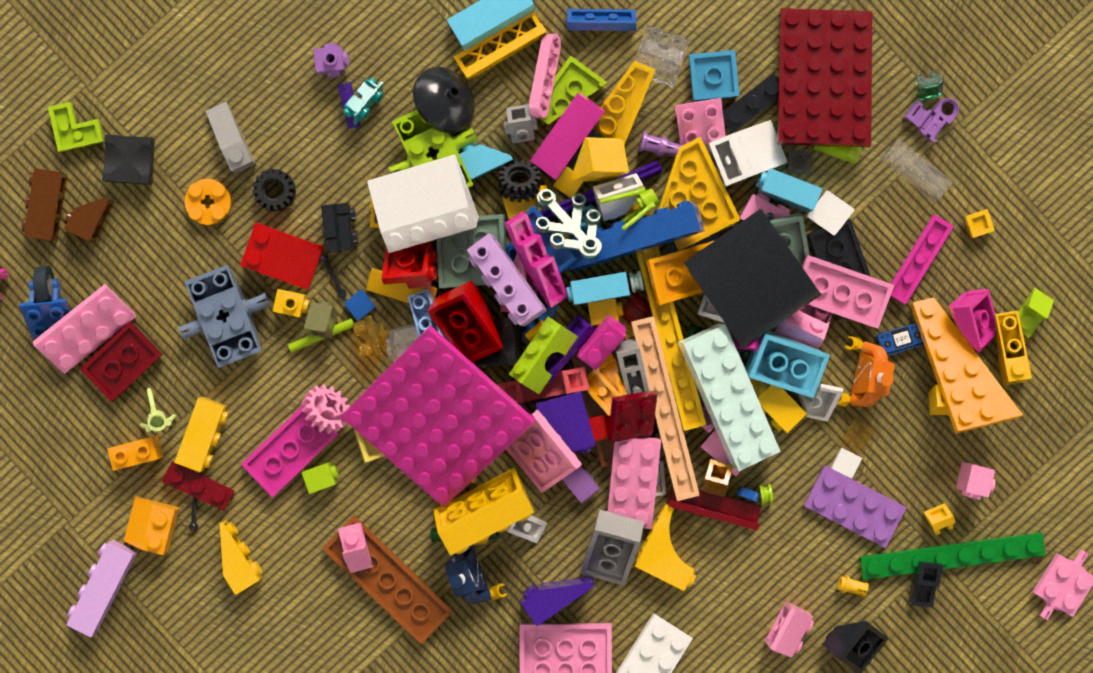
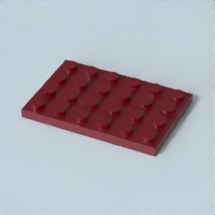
M780 9L777 144L870 148L873 11Z

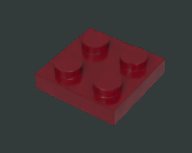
M652 390L612 397L608 439L611 442H618L653 435L658 394Z

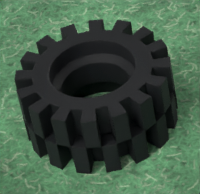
M514 160V164L507 162V167L503 165L501 171H499L501 195L503 194L505 199L510 197L511 202L517 199L518 203H522V199L528 202L529 197L534 199L536 194L538 195L540 192V171H538V167L536 165L533 167V163L530 161L526 164V160H522L521 163H518V160ZM515 179L527 180V182L521 184L512 181Z
M268 169V171L261 172L260 176L257 175L255 178L257 179L256 182H253L254 190H252V193L255 196V201L261 207L271 211H281L285 207L290 206L291 201L295 199L294 194H296L295 183L288 174L279 169ZM272 181L279 182L283 187V193L277 199H271L266 194V186Z

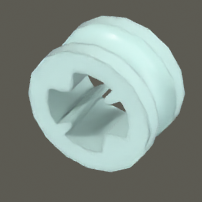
M637 271L636 274L629 273L632 292L635 293L637 289L644 291L641 272Z

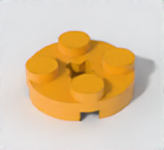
M202 179L189 186L185 195V208L190 218L204 225L218 224L231 211V194L220 182L213 179ZM206 196H210V199L214 200V204H211L208 209L206 205L202 204Z

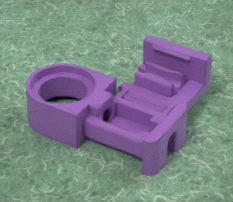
M952 98L942 99L935 105L932 111L930 109L927 111L922 107L923 104L920 101H915L903 118L916 125L918 133L929 142H937L935 139L937 134L945 124H950L958 114V103ZM945 102L950 103L953 107L952 113L948 116L942 112V105Z

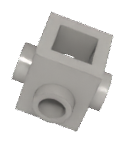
M529 104L506 108L508 121H504L506 135H511L512 143L535 140L534 130H538L537 119L530 115Z

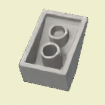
M599 510L580 574L625 586L640 545L644 522Z

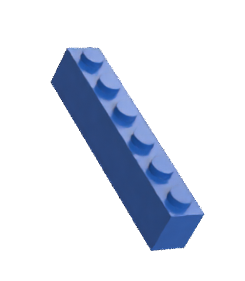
M683 201L676 204L677 208L668 210L667 207L655 210V215L646 217L645 214L626 230H622V226L625 225L624 221L611 224L610 229L603 230V228H597L596 238L601 242V252L596 257L589 259L583 257L579 250L571 249L578 257V260L568 269L578 271L705 232L698 205L690 203V201ZM574 236L568 238L570 240H577Z

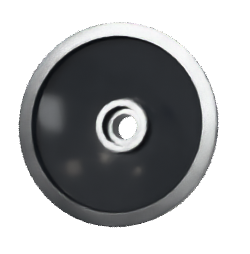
M431 67L417 77L413 87V99L417 111L427 124L444 133H456L471 123L475 113V101L471 89L460 75L445 67Z

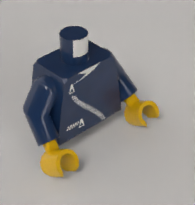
M489 539L482 543L476 542L470 545L461 554L455 553L451 555L445 565L455 597L462 596L470 604H478L491 600V598L497 600L507 595V593L502 595L499 592V587L505 586L504 584L492 586L490 591L488 590L474 549V545L487 544Z

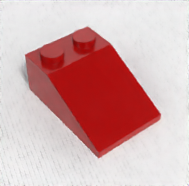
M255 222L240 266L309 290L324 247Z
M472 280L436 297L427 310L447 341L472 363L503 348L485 299Z

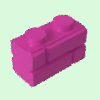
M608 314L578 350V357L596 370L624 340L626 328Z

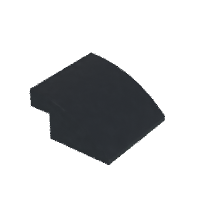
M762 209L753 213L684 262L704 294L743 348L822 295Z

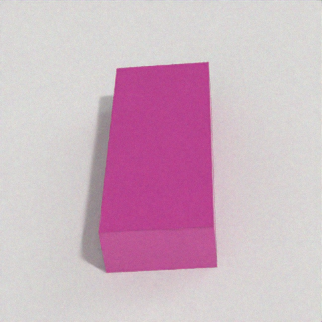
M577 93L530 161L557 180L583 144L585 137L590 134L603 116L605 110L582 93Z

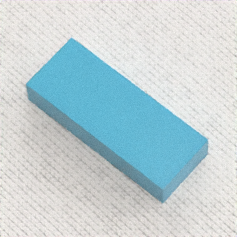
M480 0L447 19V22L463 50L466 51L532 13L536 8L532 0Z

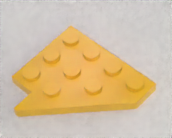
M701 137L678 148L658 209L667 207L668 210L677 208L676 204L683 201H690V203L698 205L705 232L673 241L678 251L741 220Z

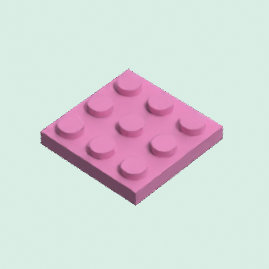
M536 410L531 414L535 419L534 423L506 450L538 490L543 493L579 468L582 463L564 443L560 435L555 432L546 418Z

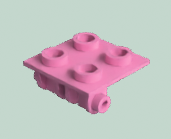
M721 98L675 106L680 145H684L698 137H701L704 145H708V143L726 136Z

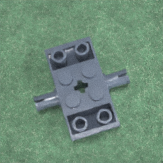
M228 265L184 281L198 316L197 320L179 326L180 332L190 330L181 334L184 340L203 332L218 368L262 351L252 313L270 307L269 301L259 303L268 299L266 293L246 300L240 285ZM222 312L229 313V316L226 318L227 322L221 320Z

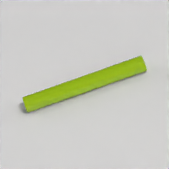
M351 318L336 324L332 336L355 327L353 319ZM310 335L288 344V347L292 353L326 338Z

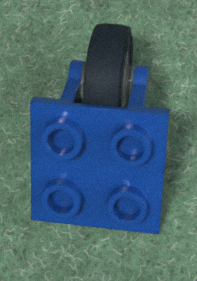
M50 266L35 268L33 281L29 282V302L19 304L32 338L42 335L71 311L66 298L61 299V285L58 283L59 279H55Z

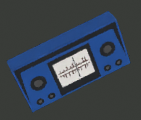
M917 323L876 335L879 346L885 349L888 356L924 345Z

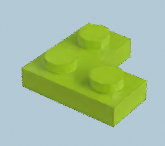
M72 102L48 107L58 152L61 153L104 143L99 119L77 124Z

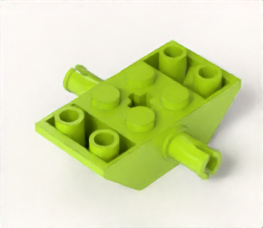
M417 109L392 121L408 156L407 160L389 167L391 173L435 161L432 157L428 158L430 150L434 149L440 152L437 154L436 160L456 155L467 187L474 186L459 155L460 149L478 142L472 128L455 137L453 135L450 136L449 133L438 131L427 124Z

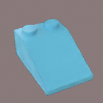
M768 331L761 336L758 351L751 350L745 370L749 378L814 398L830 355L780 334Z

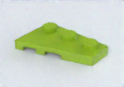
M570 55L555 76L548 115L545 118L538 119L549 126L562 116L577 93L580 92L588 98L608 82Z

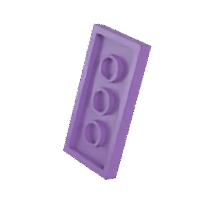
M823 465L803 506L884 548L887 547L907 508L826 465Z

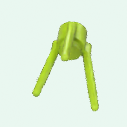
M644 186L638 190L600 199L599 201L600 204L639 195V198L636 199L639 208L621 220L626 223L622 226V230H626L646 213L660 205L655 192L652 189L646 191Z

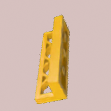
M533 11L470 49L454 56V59L467 81L541 39L544 34H547V31ZM532 18L536 27L528 32L521 31L523 22ZM519 25L518 30L513 29L514 27ZM508 31L517 33L515 40L508 44L501 43L504 33ZM485 44L497 45L496 51L487 56L481 54ZM468 54L477 56L476 62L465 68L461 59Z

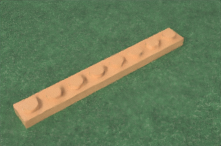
M654 316L632 321L631 325L635 340L640 348L649 391L653 390L658 394L655 418L676 500L680 501L699 496Z

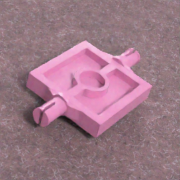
M1080 549L1074 561L1056 553L1032 591L1046 603L1041 614H1039L1041 617L1048 620L1054 609L1061 610L1072 617L1074 616L1093 586V575L1088 573L1082 566L1089 555L1088 553Z

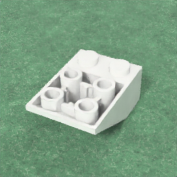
M771 120L730 134L707 145L711 159L725 188L766 172L770 168L773 169L788 163L781 144H777V134Z

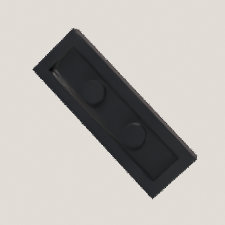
M774 73L723 111L724 124L732 134L778 99V78Z

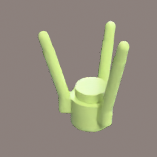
M148 388L147 395L151 412L147 417L148 424L141 423L140 427L146 429L147 432L151 430L161 431L166 425H171L176 415L173 414L166 418L162 411L156 410L152 390Z

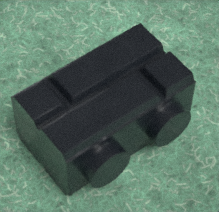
M350 203L322 205L326 252L355 250V244H359L358 231H353V221H356L355 207L351 208Z

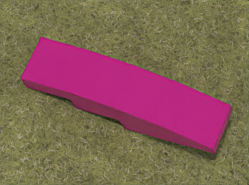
M521 212L504 224L518 256L547 306L552 308L567 298L568 294L554 256L547 254L541 235L534 233L528 214Z

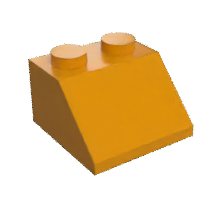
M136 496L124 541L141 550L161 555L168 553L180 507Z

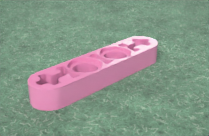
M544 34L541 40L529 101V112L533 118H545L549 112L561 50V40L558 34Z

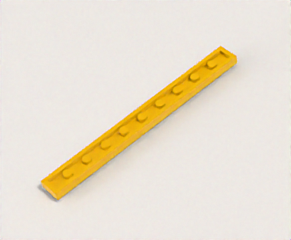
M631 206L625 216L627 217L637 210L639 206ZM656 246L637 252L636 257L651 313L655 319L683 431L705 426L706 421L695 381L678 345V342L683 340L674 302L656 305L646 264L647 259L661 256L659 247Z

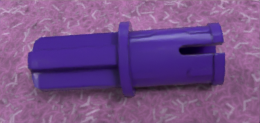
M352 82L345 83L347 93L344 84L337 85L342 102L340 107L343 110L344 105L354 95ZM352 115L350 117L345 116L349 129L361 126L360 121L354 125V117Z

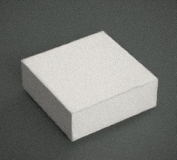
M840 448L830 468L852 479L862 458Z

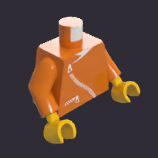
M848 336L847 338L853 340V346L845 345V348L848 350L861 349L851 390L852 395L849 396L843 392L841 400L837 405L845 407L850 403L851 406L871 407L881 397L888 396L890 386L894 381L895 365L888 360V355L883 347L866 341L863 343L859 337Z

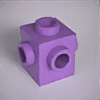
M337 43L324 44V48L314 49L315 70L318 75L326 74L327 78L340 77V73H346L345 66H349L348 52H344L341 46H338ZM335 58L334 62L329 63L331 59Z

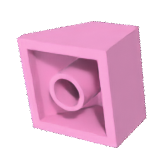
M785 601L765 639L766 644L771 650L792 658L794 653L797 654L803 645L801 639L804 634L810 632L814 623L812 621L813 616L809 612Z

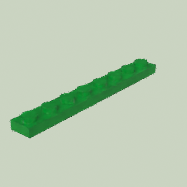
M1035 532L859 556L862 579L866 580L915 573L919 561L943 564L942 569L1046 556L1043 533Z

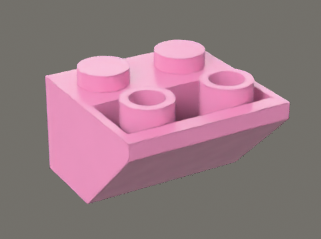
M806 305L774 328L773 333L780 334L818 350L825 339L832 313Z

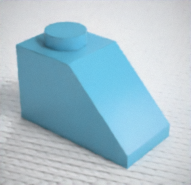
M472 143L462 148L463 152L459 154L472 181L501 168L503 165H507V162H513L511 155L481 144L475 146Z

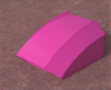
M989 289L971 290L962 293L952 304L948 305L957 328L978 355L996 336L995 311Z

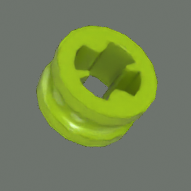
M767 484L766 487L759 485L761 506L765 505V503L772 505L773 492L771 484Z

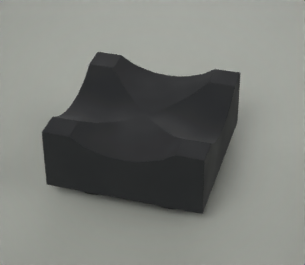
M105 134V159L102 181L152 185L155 139L152 137Z
M510 318L493 320L503 348L475 361V366L478 368L515 365L523 354L521 326L519 324L515 325Z

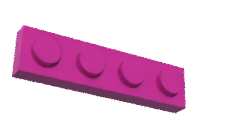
M935 214L931 216L890 283L894 285L891 293L892 298L906 305L954 227L953 225Z

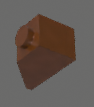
M102 198L74 208L65 218L64 224L66 226L64 230L87 241L95 242L114 201Z

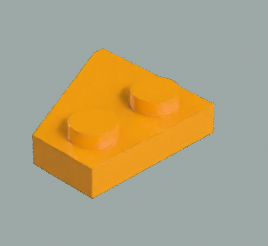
M611 353L596 370L593 369L587 376L590 389L586 391L609 416L612 397L627 395L614 353Z

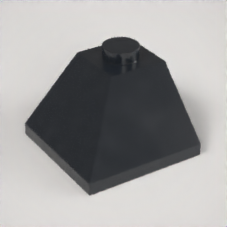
M867 621L836 626L826 636V640L822 645L842 662L858 673H862L889 638Z

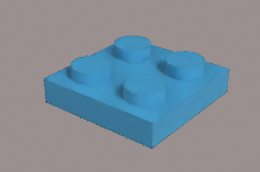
M735 50L689 54L693 101L739 97Z

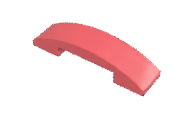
M585 367L560 371L551 382H547L540 394L517 380L497 384L517 404L590 389Z

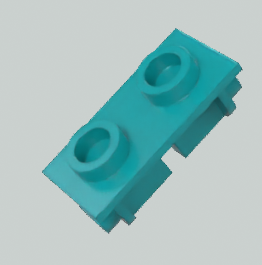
M366 79L356 91L362 98L359 99L353 95L344 105L343 114L347 117L352 115L354 117V125L360 119L362 121L365 120L370 113L369 108L374 103L380 102L384 95V82L381 81L377 85L378 83L375 79Z

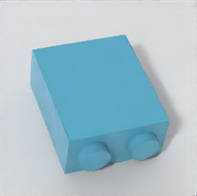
M771 168L766 172H762L755 184V187L758 188L756 194H763L769 199L805 213L814 211L822 192L820 187Z
M626 272L571 281V287L566 288L568 301H573L574 305L630 295Z

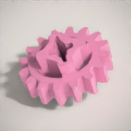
M323 384L320 388L316 385L304 396L305 399L301 403L305 406L302 412L308 414L305 420L312 421V428L317 425L319 426V432L326 429L327 433L330 434L333 430L337 433L347 424L341 418V415L349 407V405H345L348 399L340 397L341 391L335 393L333 386L327 389L325 384Z

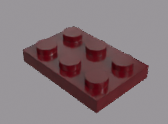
M129 321L80 370L111 402H114L163 354L132 321Z

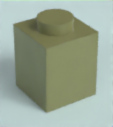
M311 302L304 329L309 335L331 339L338 316L337 311L329 302Z

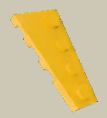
M634 61L604 101L601 108L605 110V113L593 129L605 138L622 139L625 147L656 69Z

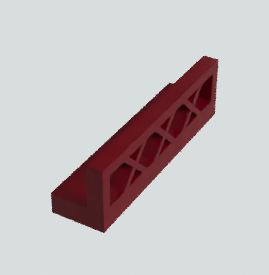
M673 485L671 486L667 500L669 507L758 531L760 525L758 519L762 506L727 496L721 497L703 492L701 489H698L699 496L677 501Z

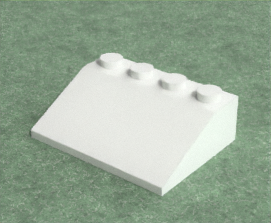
M456 155L368 180L367 182L380 232L389 253L473 229L477 226L479 216Z

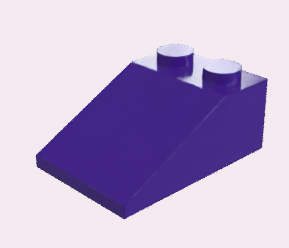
M588 576L541 583L536 587L532 584L523 591L521 605L536 626H538L593 588L594 581L592 577Z

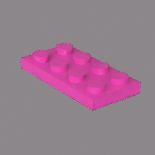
M304 405L241 463L271 497H274L340 434L334 430L328 434L326 429L319 432V426L317 425L312 428V421L305 420L308 414L302 412V409L305 407Z

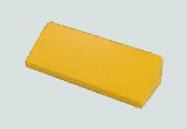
M371 268L366 288L368 291L409 303L407 296L425 289L430 290L434 299L438 292V288L432 286L408 289L406 283L384 285L381 279L382 271Z

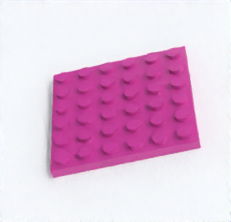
M431 325L341 415V418L442 507H445L535 421L529 413Z

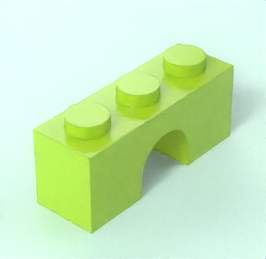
M547 317L509 375L540 394L552 376L545 370L546 359L555 352L566 355L578 336L550 317Z

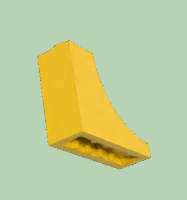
M664 502L634 562V566L685 591L686 587L690 588L695 580L696 575L693 574L695 570L686 564L673 549L669 525L674 508L669 507Z

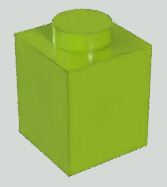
M331 462L301 472L309 494L336 485L338 483L337 479L340 478L337 467L335 465L332 466Z

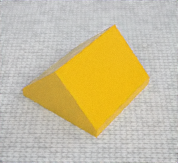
M585 137L571 180L609 182L628 173L629 169L623 140Z

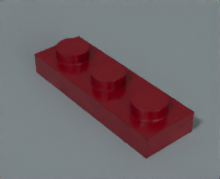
M173 461L162 480L163 483L223 511L226 510L235 490Z

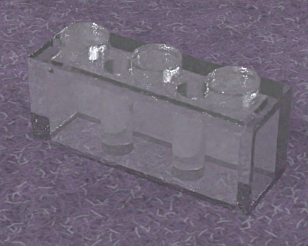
M900 139L895 140L880 158L882 162L933 202L939 200L953 183L952 180Z

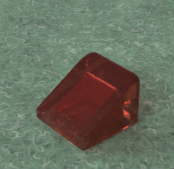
M636 292L623 308L624 315L622 317L630 323L646 318L651 312L648 300Z

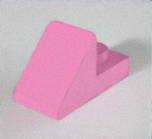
M361 522L338 528L344 550L342 555L350 573L373 567Z

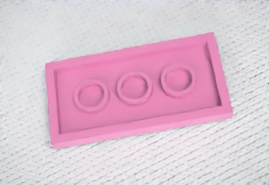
M806 254L802 267L822 294L808 305L879 328L894 285Z
M104 284L35 339L33 344L34 347L65 374L122 329L129 321H132L136 315Z
M640 437L614 442L607 512L643 521V528L652 529L661 439Z

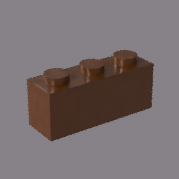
M34 168V173H31L29 178V186H31L30 196H27L25 203L28 211L27 217L22 222L23 237L57 242L68 174Z

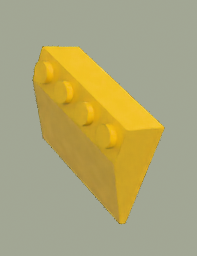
M515 467L452 499L445 507L440 505L433 509L437 532L450 556L455 553L461 554L465 552L470 545L476 542L482 543L490 535L496 532H504L511 524L517 521L523 522L534 513L532 504Z

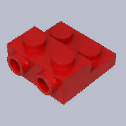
M432 241L391 253L388 252L386 247L381 277L383 284L406 283L408 289L431 287L432 280L437 278L434 263H438L437 249H434Z

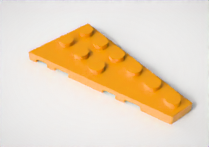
M930 298L913 302L910 306L955 434L1022 417L1023 414L962 336L936 299Z

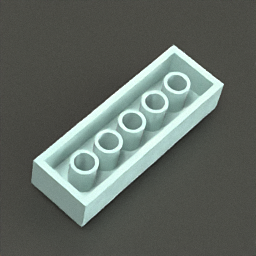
M718 323L679 341L678 345L728 460L733 465V469L741 471L781 452L726 324Z

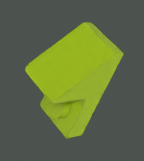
M1033 288L1018 310L1023 336L1026 338L1031 337L1042 319L1048 318L1054 302L1053 299L1037 288Z

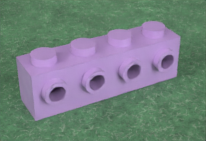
M487 234L467 249L471 255L468 257L469 261L475 268L479 267L481 269L483 281L488 287L492 286L497 292L494 295L502 306H507L510 311L508 316L515 325L519 324L525 327L547 311L494 235Z
M115 540L108 542V544H103L98 553L100 559L97 565L93 564L89 570L88 576L90 579L87 585L83 584L78 592L77 597L80 599L77 605H73L67 614V617L70 618L66 624L67 626L89 637L97 634L138 553L137 551Z

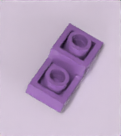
M582 465L562 479L581 503L587 501L600 490L589 472L584 470Z

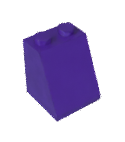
M581 391L536 402L537 409L573 452L578 451L579 454H584L592 451L591 447L596 446Z

